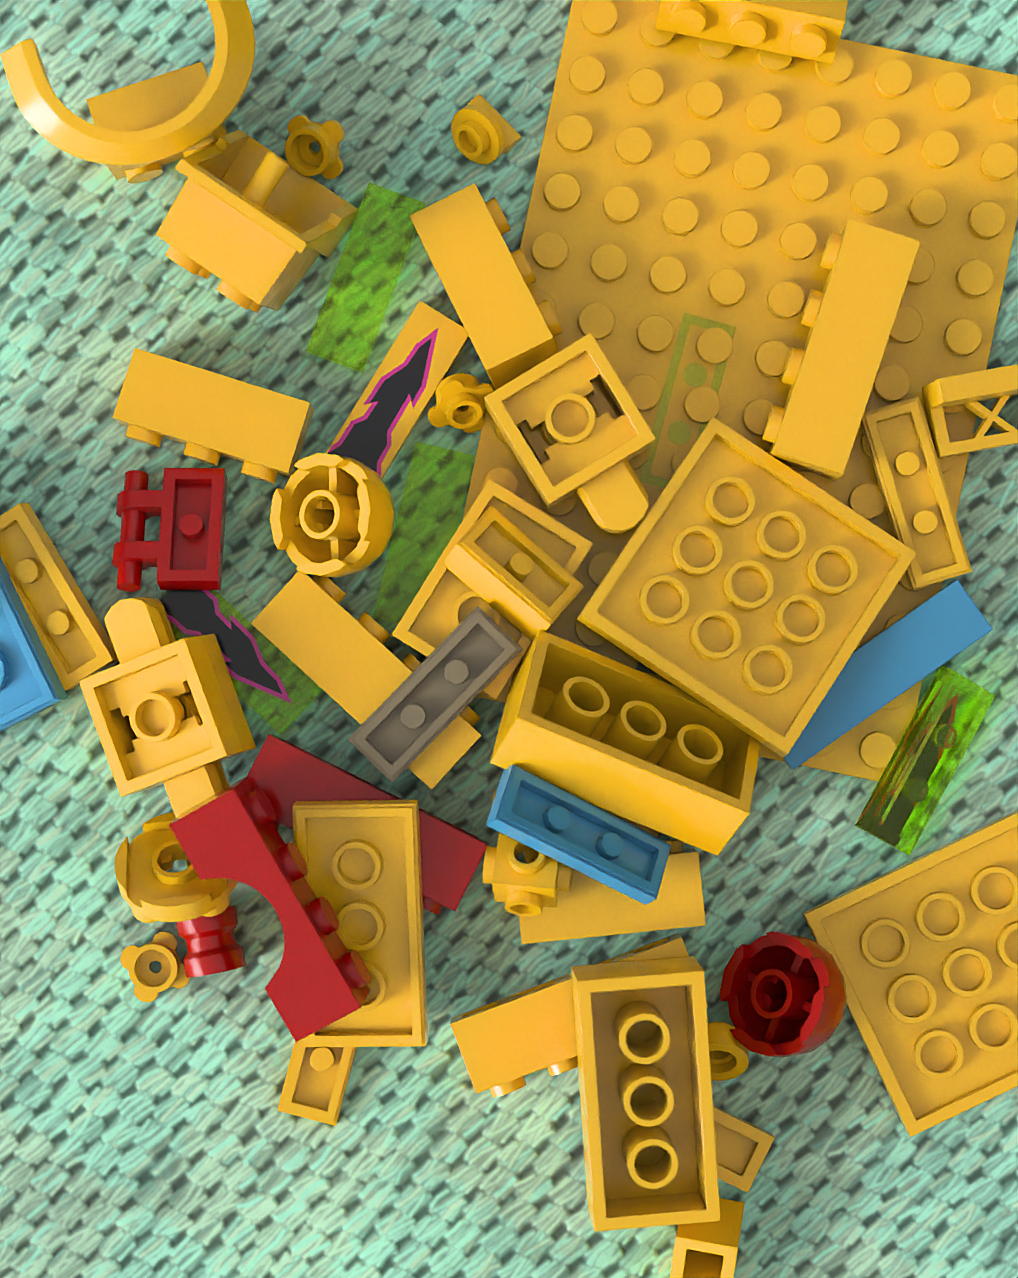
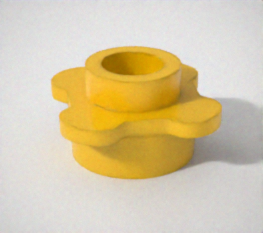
M297 115L292 118L288 123L287 128L290 135L285 144V155L290 166L296 172L305 176H315L321 173L326 179L338 177L344 169V164L339 158V146L345 137V133L340 123L332 119L325 123L312 122L305 115ZM312 142L319 144V152H315L312 149Z
M457 373L444 378L435 390L437 404L428 410L430 423L438 428L451 425L454 428L463 429L466 433H474L481 430L482 425H485L484 414L486 407L484 397L495 391L494 387L488 383L481 384L475 376L467 373Z
M159 932L154 936L153 941L140 947L129 945L121 954V965L128 969L130 979L135 985L134 995L140 1001L152 1002L158 997L159 992L170 987L181 989L190 981V978L186 977L184 964L181 963L176 951L178 940L170 932ZM153 961H158L161 964V970L157 973L150 969V964Z

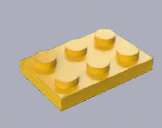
M488 479L391 635L428 657L479 606L522 648V651L482 690V692L496 700L531 645L532 640L526 637L444 565L445 558L455 544L491 506L573 576L593 543L493 480Z

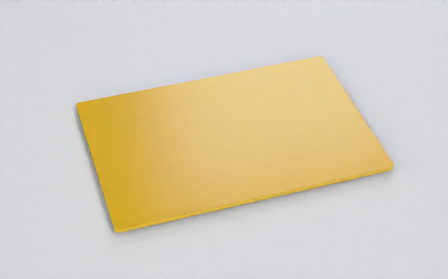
M572 0L520 248L526 256L537 280L528 285L536 304L547 299L563 330V333L554 337L558 351L592 333L656 438L651 448L628 461L648 494V509L642 521L712 417L765 452H769L771 442L762 440V435L773 404L784 408L791 385L781 382V378L792 347L802 350L804 348L810 327L802 325L800 322L811 290L814 289L822 292L829 273V269L819 266L831 231L842 234L850 218L921 241L864 413L919 397L929 428L922 387L938 378L987 369L1018 218V75L841 38L833 64L655 29L660 5L659 0ZM963 405L943 408L950 442L971 439L977 415ZM486 409L484 415L485 425H482L462 521L488 479H491L593 543L592 547L574 574V577L584 585V588L546 632L636 669L638 660L579 622L577 618L642 521L632 530L623 533H608L597 526L577 493L548 510ZM861 425L859 426L844 474L836 481L785 464L894 537ZM969 453L938 458L955 516L957 515ZM905 572L856 649L940 591L943 581L911 590ZM643 672L662 681L672 684L660 675ZM513 674L496 700L484 692H481L477 697L506 703ZM922 680L801 765L892 784L907 757V753H902L911 738ZM761 743L759 757L785 762L781 756Z

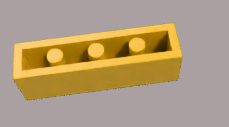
M853 218L849 219L842 234L831 231L819 265L829 269L823 291L811 290L800 324L810 327L804 348L802 350L792 347L781 378V382L791 385L784 408L773 404L762 435V440L771 442L768 454L784 464L835 481L843 476L921 241Z
M298 571L251 624L362 725L422 663L410 652L402 661L384 645L391 635L365 611L357 620L339 603L347 594L331 579L319 575L311 578L307 574ZM467 706L407 768L432 790L482 736L474 728V725L481 717Z
M679 933L596 964L689 957L682 937ZM571 973L451 1018L450 1025L476 1094L489 1089L492 1097L502 1096L526 1085L524 1076L547 1067L549 1075L553 1076L578 1067Z

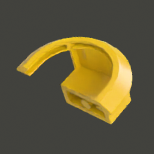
M206 0L215 32V54L209 75L203 62H199L88 98L86 101L94 125L76 116L57 98L50 85L37 44L34 43L33 38L19 42L0 54L17 105L25 118L41 136L72 156L107 165L117 180L127 177L128 183H142L160 176L163 173L162 165L214 146L219 137L228 134L224 122L232 114L248 86L255 59V33L246 0Z

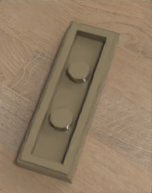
M477 606L348 740L391 782H394L522 651V648Z

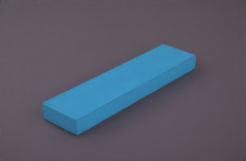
M958 579L948 584L853 652L790 752L783 757L790 770L797 768L993 630Z

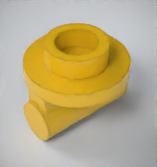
M481 94L474 97L467 106L459 110L452 118L451 133L457 149L466 158L477 164L484 165L493 162L503 153L507 154L522 139V136Z

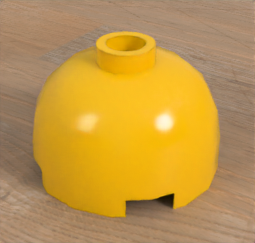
M316 453L298 460L293 465L298 469L290 476L284 489L276 488L272 498L270 524L273 541L277 549L285 550L291 561L298 566L295 569L305 574L336 578L365 570L385 551L393 535L395 511L392 496L377 472L350 457Z

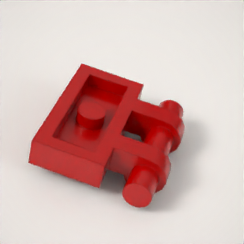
M164 468L163 490H148L149 475L146 472L139 470L127 471L124 479V491L117 494L116 515L122 518L120 542L115 543L113 546L112 565L118 568L117 588L127 592L139 591L141 589L142 570L148 567H157L156 581L160 590H221L228 480L225 468ZM152 516H161L159 541H144L146 520Z

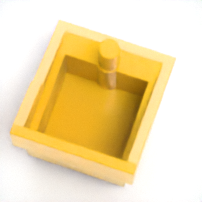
M239 129L219 137L214 146L180 159L175 169L188 177L155 235L171 245L165 256L194 275L198 274L207 280L212 273L222 279L216 290L246 310L249 308L256 313L259 312L262 306L278 311L319 255L322 254L327 258L330 257L360 210L310 176L296 172L286 160Z

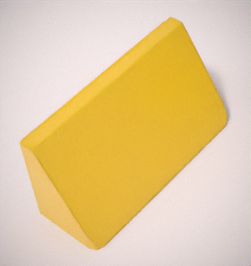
M492 506L463 535L444 560V565L447 569L532 641L539 630L547 631L584 588L581 582Z

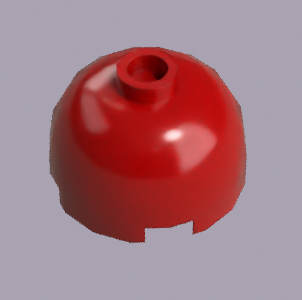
M775 931L766 933L767 935L759 937L750 945L742 944L739 946L724 969L720 988L721 1001L728 1002L729 1016L736 1028L729 1029L732 1036L749 1051L769 1057H788L813 1052L828 1041L843 1019L847 1000L845 980L833 956L811 939Z

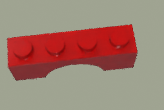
M245 777L182 812L169 824V827L200 880L224 878L245 883L260 892L275 909L283 928L284 952L278 970L264 989L295 1042H298L360 1009L370 992L367 984L370 983L371 979L360 955L355 950L348 952L338 936L336 930L339 929V922L332 906L323 896L316 898L304 876L308 874V869L300 851L292 842L285 844L273 822L276 821V813L271 801L262 789L256 788L253 790L248 779Z

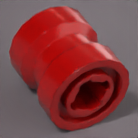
M229 905L224 912L216 916H201L187 921L176 922L178 935L185 939L188 951L183 958L187 978L221 973L246 966L244 949L236 943L234 929L238 925L235 905Z

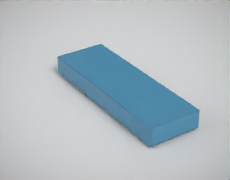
M513 764L502 772L486 823L487 826L645 905L657 899L671 844Z

